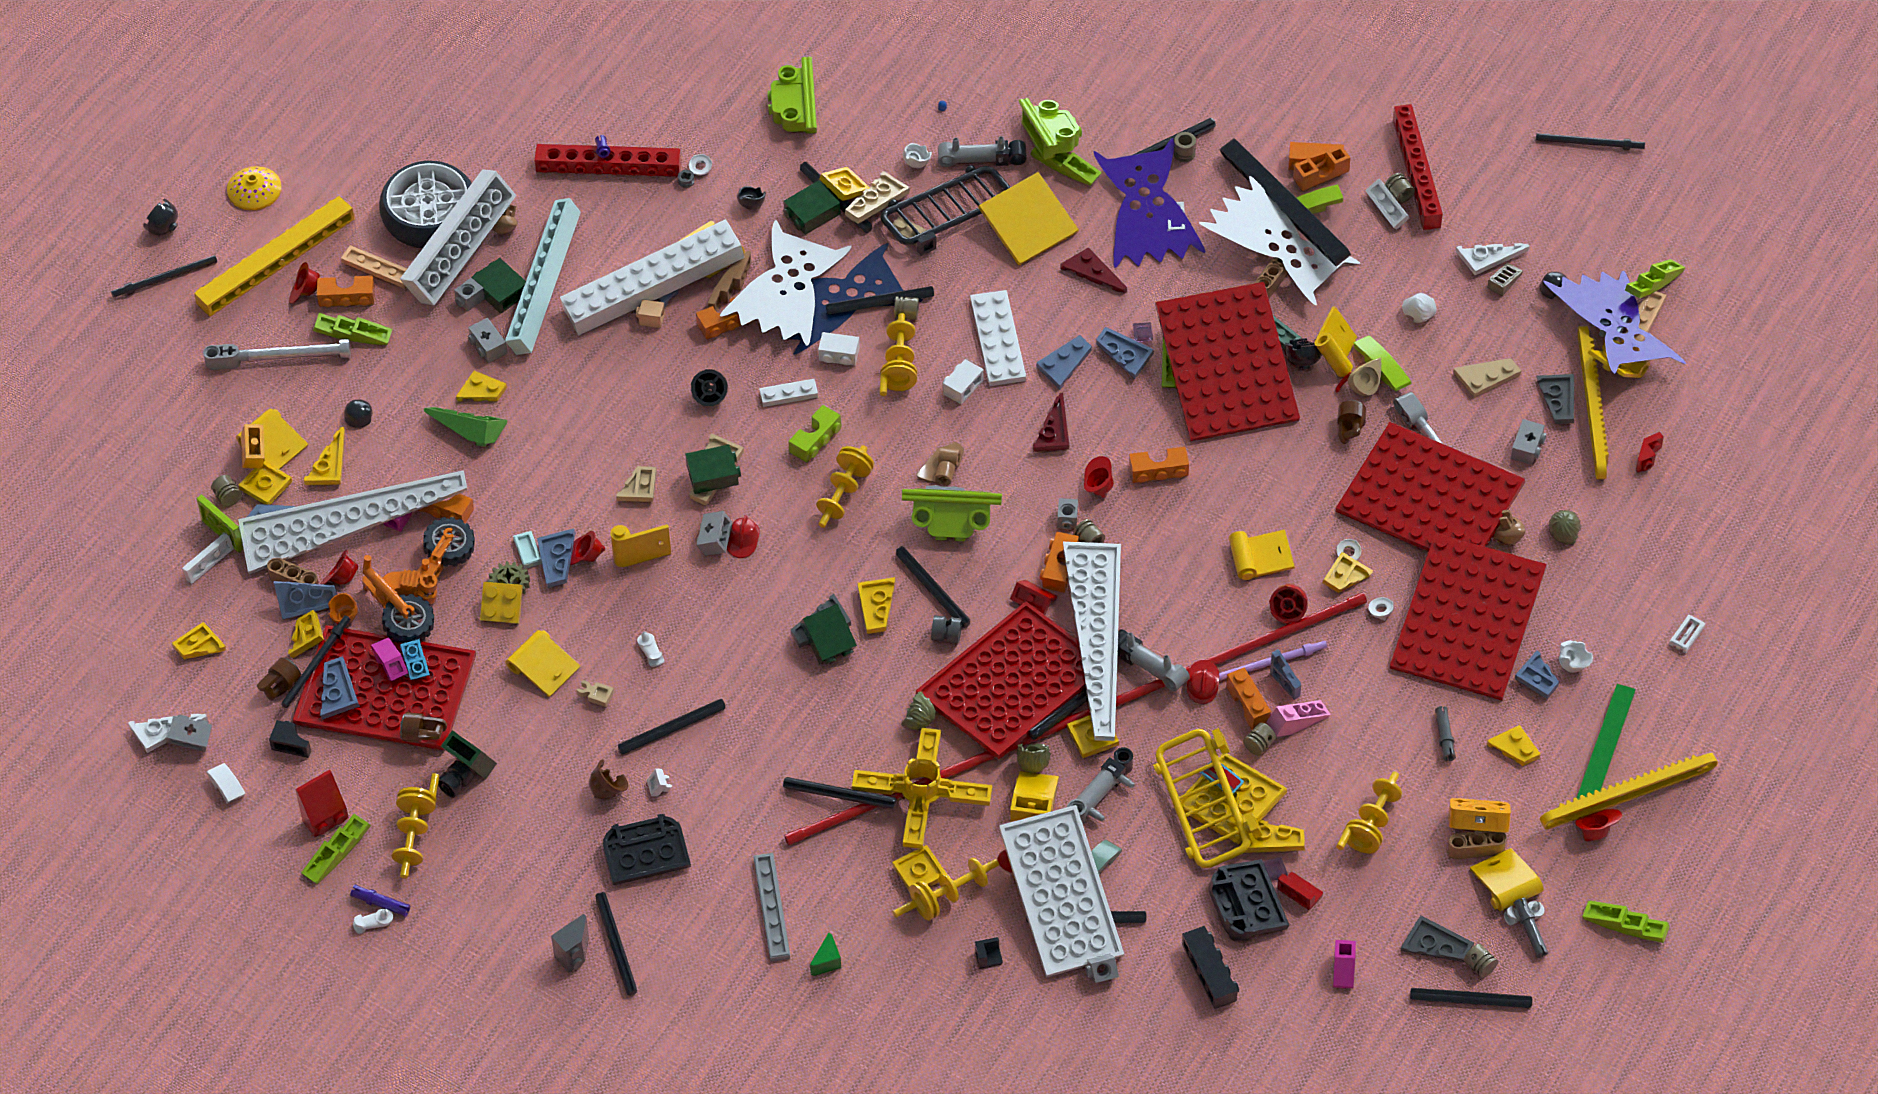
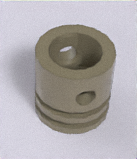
M1189 132L1177 134L1174 139V157L1180 162L1193 160L1196 150L1195 136Z
M1402 173L1392 175L1385 183V186L1400 204L1410 200L1415 193V189Z
M896 296L894 318L897 319L899 313H904L905 319L917 320L919 298L905 297L904 299V297L899 298Z
M222 475L216 478L211 485V490L224 507L232 506L241 499L242 493L229 475Z
M1090 519L1080 522L1073 531V535L1079 536L1080 542L1103 543L1105 540V535Z
M1259 723L1243 739V743L1252 754L1260 756L1276 740V734L1267 724Z
M1481 944L1472 947L1464 957V962L1481 978L1488 976L1498 964V960Z

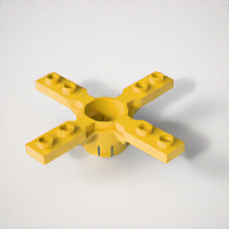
M921 728L916 760L914 758L910 759L907 762L904 774L854 770L852 790L887 795L899 792L909 801L903 847L923 849L929 804L935 802L939 797L947 798L950 802L990 806L992 785L959 782L941 778L940 765L937 762L941 730ZM918 777H926L933 780V782L927 786L912 784L911 780Z

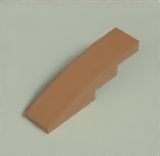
M750 251L744 253L745 258L734 262L723 275L708 301V308L713 306L717 312L721 302L729 303L733 290L741 291L752 263Z

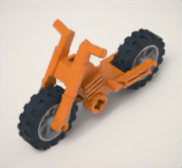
M443 517L438 521L434 520L432 525L429 524L424 532L423 547L425 554H428V559L422 560V565L417 571L404 569V571L387 573L382 578L371 568V556H364L362 573L365 576L362 579L363 589L370 591L371 595L384 608L382 615L383 631L387 632L388 638H392L394 642H401L403 644L418 639L422 642L425 640V637L430 636L431 630L433 631L434 614L430 604H433L437 599V578L444 567H448V565L455 567L459 563L463 564L466 562V559H470L471 554L474 552V532L470 530L469 524L463 523V520H456L454 517H450V519ZM463 542L461 546L456 543ZM423 619L420 624L416 622V620Z

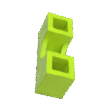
M822 405L811 416L812 428L816 430L815 432L807 433L799 429L788 441L789 453L806 463L811 458H814L821 447L827 445L830 438L835 433H838L842 427L841 415L825 405Z

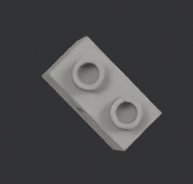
M488 318L468 327L469 342L472 346L475 345L477 347L479 356L481 358L484 357L488 363L508 354L505 340Z
M1523 419L1512 447L1511 459L1533 465L1535 458L1538 459L1540 456L1541 448L1539 446L1544 444L1547 434L1544 433L1545 425Z
M724 511L703 515L699 537L697 538V546L705 556L726 553L732 521Z
M185 715L173 716L167 743L206 752L212 725L208 724V721L197 719V721L190 720ZM188 729H192L191 735L187 734Z

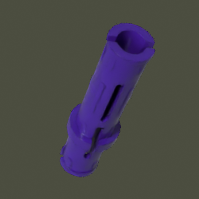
M355 884L353 886L355 890L352 889L350 893L351 897L366 901V904L370 906L373 904L404 917L408 915L406 911H410L411 906L409 904L381 895L374 889L368 890Z

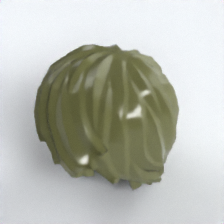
M1559 510L1549 520V532L1558 542L1574 544L1578 538V532L1581 530V521L1575 512Z
M918 692L913 697V702L909 705L910 708H907V716L901 723L902 726L912 730L926 728L935 718V709L930 699L926 698L922 692Z
M1037 743L1028 745L1024 750L1022 744H1020L1017 750V762L1024 771L1033 772L1034 774L1041 772L1049 764L1050 749L1048 745Z

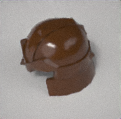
M602 759L591 772L589 778L590 790L594 798H616V795L628 789V781L624 774L616 776L617 780L614 781L609 774V769H601L604 765V760Z

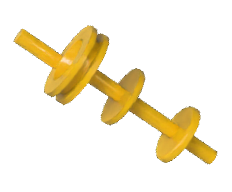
M899 313L898 320L891 322L886 327V334L890 339L897 341V345L889 347L885 352L887 363L882 366L880 371L879 394L881 396L887 395V388L893 391H905L911 389L917 383V369L912 364L914 352L911 348L904 345L905 341H909L914 337L916 331L913 324L905 321L904 313Z
M861 445L860 449L845 446L840 449L836 461L846 472L845 474L841 472L832 473L830 481L837 488L832 499L821 498L816 503V507L823 514L818 523L820 527L825 528L830 518L841 519L845 515L844 509L838 502L843 492L854 493L858 490V484L852 478V475L866 477L871 473L874 461L866 453L868 450L866 446Z
M1393 771L1389 779L1379 778L1373 782V791L1379 797L1376 804H1364L1359 808L1358 813L1362 820L1353 819L1346 824L1342 836L1336 845L1338 850H1343L1346 844L1359 852L1367 854L1375 853L1379 850L1383 842V836L1377 827H1385L1389 821L1387 813L1382 808L1386 801L1396 802L1402 797L1401 788L1396 784L1399 777L1398 772Z
M436 773L431 775L429 791L419 787H407L399 790L397 793V807L406 813H410V817L398 819L396 823L397 828L407 834L405 848H397L391 854L395 862L402 864L400 877L403 879L408 878L410 866L419 865L423 861V855L413 849L415 835L424 834L428 830V824L418 819V815L430 814L436 808V794L439 782V774Z
M972 857L968 860L969 873L954 881L946 873H941L939 875L941 888L932 891L922 880L917 881L916 884L913 883L909 888L912 901L893 910L894 917L897 918L916 908L925 920H932L940 915L937 898L945 895L951 902H957L959 899L957 888L973 879L979 886L986 887L988 885L986 872L998 867V861L994 859L981 865L976 858Z

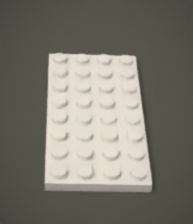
M1074 805L999 825L1001 837L1045 976L1050 977L1088 966L1087 959L1106 954L1113 955L1115 959L1123 957L1122 945L1077 806Z

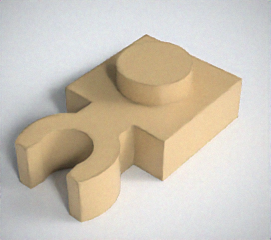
M585 680L581 681V686L586 689H577V694L580 697L588 696L589 702L607 707L614 694L613 687L598 682L591 686Z

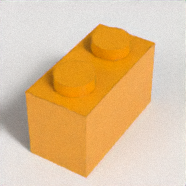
M244 424L241 433L242 468L261 469L265 459L263 425Z

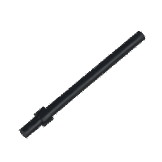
M1536 133V140L1622 147L1624 150H1630V148L1645 149V142L1631 141V139L1613 140Z
M213 255L135 283H126L123 287L112 290L111 295L113 298L126 293L129 295L137 289L216 263L217 258Z
M344 615L339 624L330 631L331 635L282 701L281 705L288 708L335 641L341 638L344 633L343 630L351 620L348 616Z

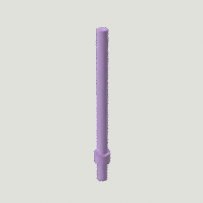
M1326 641L1312 645L1308 643L1302 645V648L1283 653L1282 655L1285 660L1303 655L1306 657L1312 655L1315 651L1327 648ZM1271 657L1219 673V681L1227 679L1228 673L1245 667L1247 672L1270 666Z

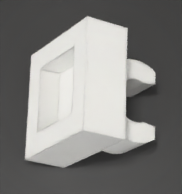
M655 768L647 779L651 796L658 797L662 791L668 792L672 787L671 784H666L669 776L664 775L662 769Z

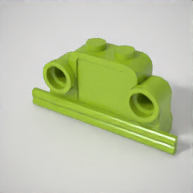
M802 57V68L784 65L778 70L779 80L773 81L771 83V90L768 91V101H772V104H768L769 115H773L774 123L782 124L784 130L788 132L804 131L805 133L812 134L817 133L812 57Z
M1029 98L1019 100V104L1022 107V125L1043 159L1054 158L1056 154L1070 152L1074 150V147L1078 146L1079 137H1082V129L1077 125L1075 117H1072L1069 111L1059 110V104L1053 100L1041 101L1039 106H1033Z
M915 488L902 489V501H913L911 516L913 523L918 527L928 526V532L930 535L935 536V540H947V537H954V541H966V538L974 533V529L983 530L988 527L991 505H1002V494L984 491Z

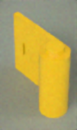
M1333 306L1315 340V346L1338 377H1345L1353 368L1347 356L1357 336L1336 306Z
M1605 343L1602 347L1603 351L1589 350L1587 352L1603 363L1602 367L1609 372L1611 371ZM1646 360L1619 364L1616 372L1623 377L1641 378L1647 372L1650 362Z
M269 408L251 423L263 425L264 461L279 470L309 445L282 418L280 412L276 409ZM241 431L239 434L236 435V440L242 447Z
M668 524L635 534H630L629 529L624 525H617L611 529L613 561L618 567H627L671 554Z
M1285 529L1249 538L1244 531H1236L1230 534L1228 540L1237 575L1240 579L1250 580L1259 576L1295 569Z
M537 630L505 661L506 666L511 672L516 675L520 673L525 675L548 697L557 691L581 667L544 630Z
M1512 848L1470 867V871L1491 892L1492 898L1490 902L1495 910L1504 911L1514 906L1516 900L1521 899L1522 901V898L1527 900L1544 891L1543 884L1538 875Z

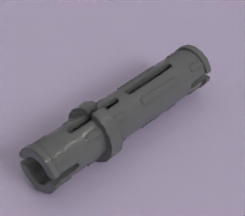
M1439 706L1435 709L1440 735L1439 745L1442 747L1443 759L1447 761L1448 756L1449 761H1453L1456 758L1453 746L1455 740L1451 734L1448 708L1444 706V711H1442V706Z
M1522 898V901L1521 899L1516 900L1514 905L1520 916V924H1523L1536 957L1546 956L1549 952L1535 923V915L1531 913L1526 898Z

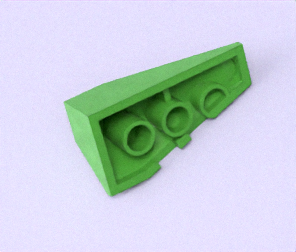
M438 407L424 408L425 413L467 440L476 442L475 445L487 446L489 443H495L507 424L506 419L492 416H474V413L463 412L457 414L456 410Z

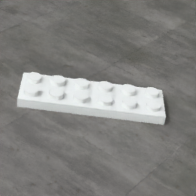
M1007 290L970 295L989 386L1026 381V373Z

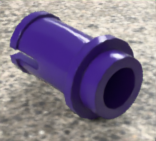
M600 135L601 141L599 136L595 138L597 145L596 154L601 158H605L610 153V147L607 145L606 136Z

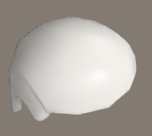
M910 143L903 151L904 161L912 168L926 166L932 155V152L927 151L925 145L920 146L915 143Z

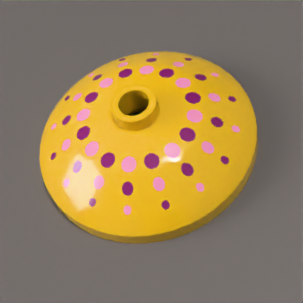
M260 166L244 168L230 178L227 184V195L229 200L238 208L244 210L264 209L272 205L280 196L281 181L278 175L268 168Z

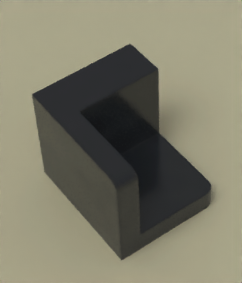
M998 937L975 941V954L979 969L1003 964Z

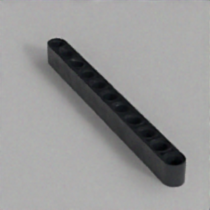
M1235 138L1219 149L1223 157L1245 179L1250 182L1249 176H1251L1261 185L1270 199L1279 206L1283 213H1286L1294 226L1333 265L1337 267L1351 256L1348 248Z

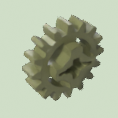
M506 561L505 566L499 563L498 569L492 568L493 573H489L488 582L523 585L522 594H526V589L530 587V575H528L527 569H523L522 564L516 566V562H513L512 565H509V562Z

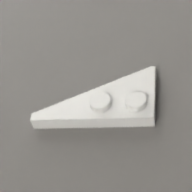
M1514 243V246L1503 247V244H1491L1486 246L1474 245V248L1462 249V246H1457L1456 253L1472 273L1477 275L1529 251L1530 246L1522 243Z
M191 714V717H189L190 720L197 721V719L208 721L206 714ZM173 716L161 719H148V722L144 723L130 721L128 724L143 748L149 753L167 743Z

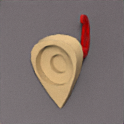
M1381 358L1369 361L1356 368L1353 372H1349L1338 383L1335 392L1338 393L1340 388L1348 381L1350 388L1358 395L1366 397L1374 394L1380 383Z

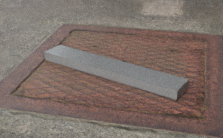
M774 854L754 855L770 962L791 959Z

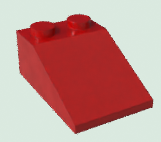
M330 769L295 789L302 821L314 837L325 834L329 829L342 824L349 818L347 807Z

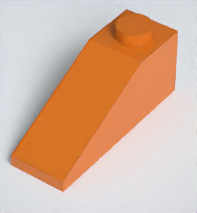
M1290 142L1288 170H1294L1295 164L1309 158L1317 165L1325 158L1326 151L1341 145L1344 148V144Z

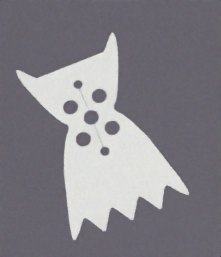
M1249 176L1253 190L1235 186L1241 201L1222 198L1228 212L1210 209L1216 224L1199 222V224L1248 249L1282 259L1285 269L1311 303L1317 305L1313 291L1344 262L1360 264V262L1349 256L1337 267L1333 265L1310 241L1300 238L1297 229L1286 213H1283L1279 206L1265 193L1261 185ZM1269 229L1272 233L1266 234L1265 230ZM1289 231L1292 234V238H1283L1281 232ZM1269 243H1276L1279 246V250H1270L1268 247ZM1286 246H1295L1297 252L1294 254L1289 253L1286 250ZM1305 247L1312 248L1314 255H1306L1303 249ZM1292 259L1299 260L1301 267H1293L1290 261ZM1316 264L1318 268L1313 269L1311 265Z
M775 220L772 227V254L776 267L753 280L722 311L720 316L737 311L741 325L758 319L763 333L779 326L784 340L796 333H800L804 343L808 346L811 338L815 308L814 288L811 278L822 274L849 252L851 246L834 250L783 233L779 223ZM800 251H806L807 254L803 256L800 254ZM788 255L792 257L793 261L790 264H785L781 261V258ZM806 263H812L815 269L813 271H806L803 266ZM796 268L799 271L797 277H791L787 273L789 269ZM775 274L781 275L783 281L780 283L773 282L772 276ZM802 282L805 284V289L797 290L794 288V284ZM785 290L787 294L781 295L780 291Z

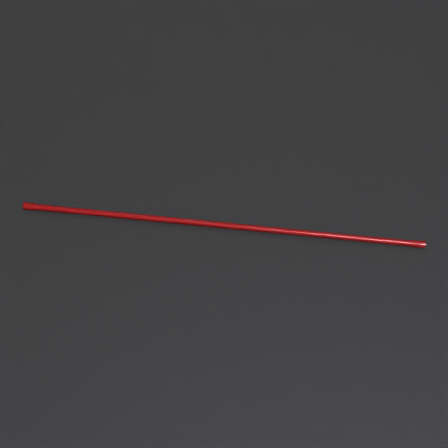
M1363 592L1347 598L1343 602L1304 617L1298 622L1285 625L1204 660L1218 665L1341 612L1367 603V598ZM1192 665L1185 667V669L1189 672ZM1157 679L1116 696V707L1163 688L1165 684L1162 680ZM1087 708L1064 718L1036 740L1027 736L1018 745L1022 744V746H1025L1067 728L1068 723L1090 716V709ZM1018 745L1015 746L1011 751L1018 749ZM985 751L940 770V776L943 779L949 778L996 757L990 752ZM923 777L913 781L912 784L928 786L933 780ZM895 792L892 795L882 794L896 799L903 797V794ZM861 803L809 826L789 832L784 835L785 841L788 846L804 840L808 836L879 806Z

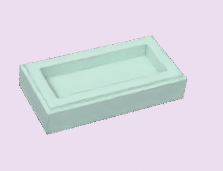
M532 531L514 535L513 539L523 568L527 569L541 565V556Z

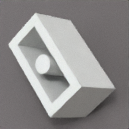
M823 332L818 349L819 361L856 366L860 349L859 337Z
M965 359L955 367L954 372L944 379L942 384L943 395L962 405L983 382V369Z

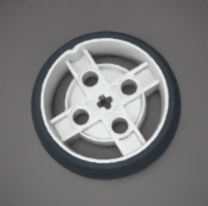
M420 161L409 164L394 173L383 187L379 202L381 219L386 229L397 240L412 247L424 248L472 182L461 170L448 163Z

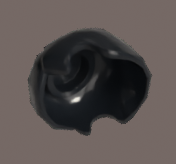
M744 186L739 189L737 199L744 208L754 210L762 206L766 192L762 193L760 187Z
M1560 272L1547 273L1540 282L1541 293L1547 298L1553 299L1557 295L1543 281L1561 287L1562 277L1567 278L1566 275Z
M362 399L350 401L344 410L345 422L355 428L370 424L373 414L372 407L369 402Z

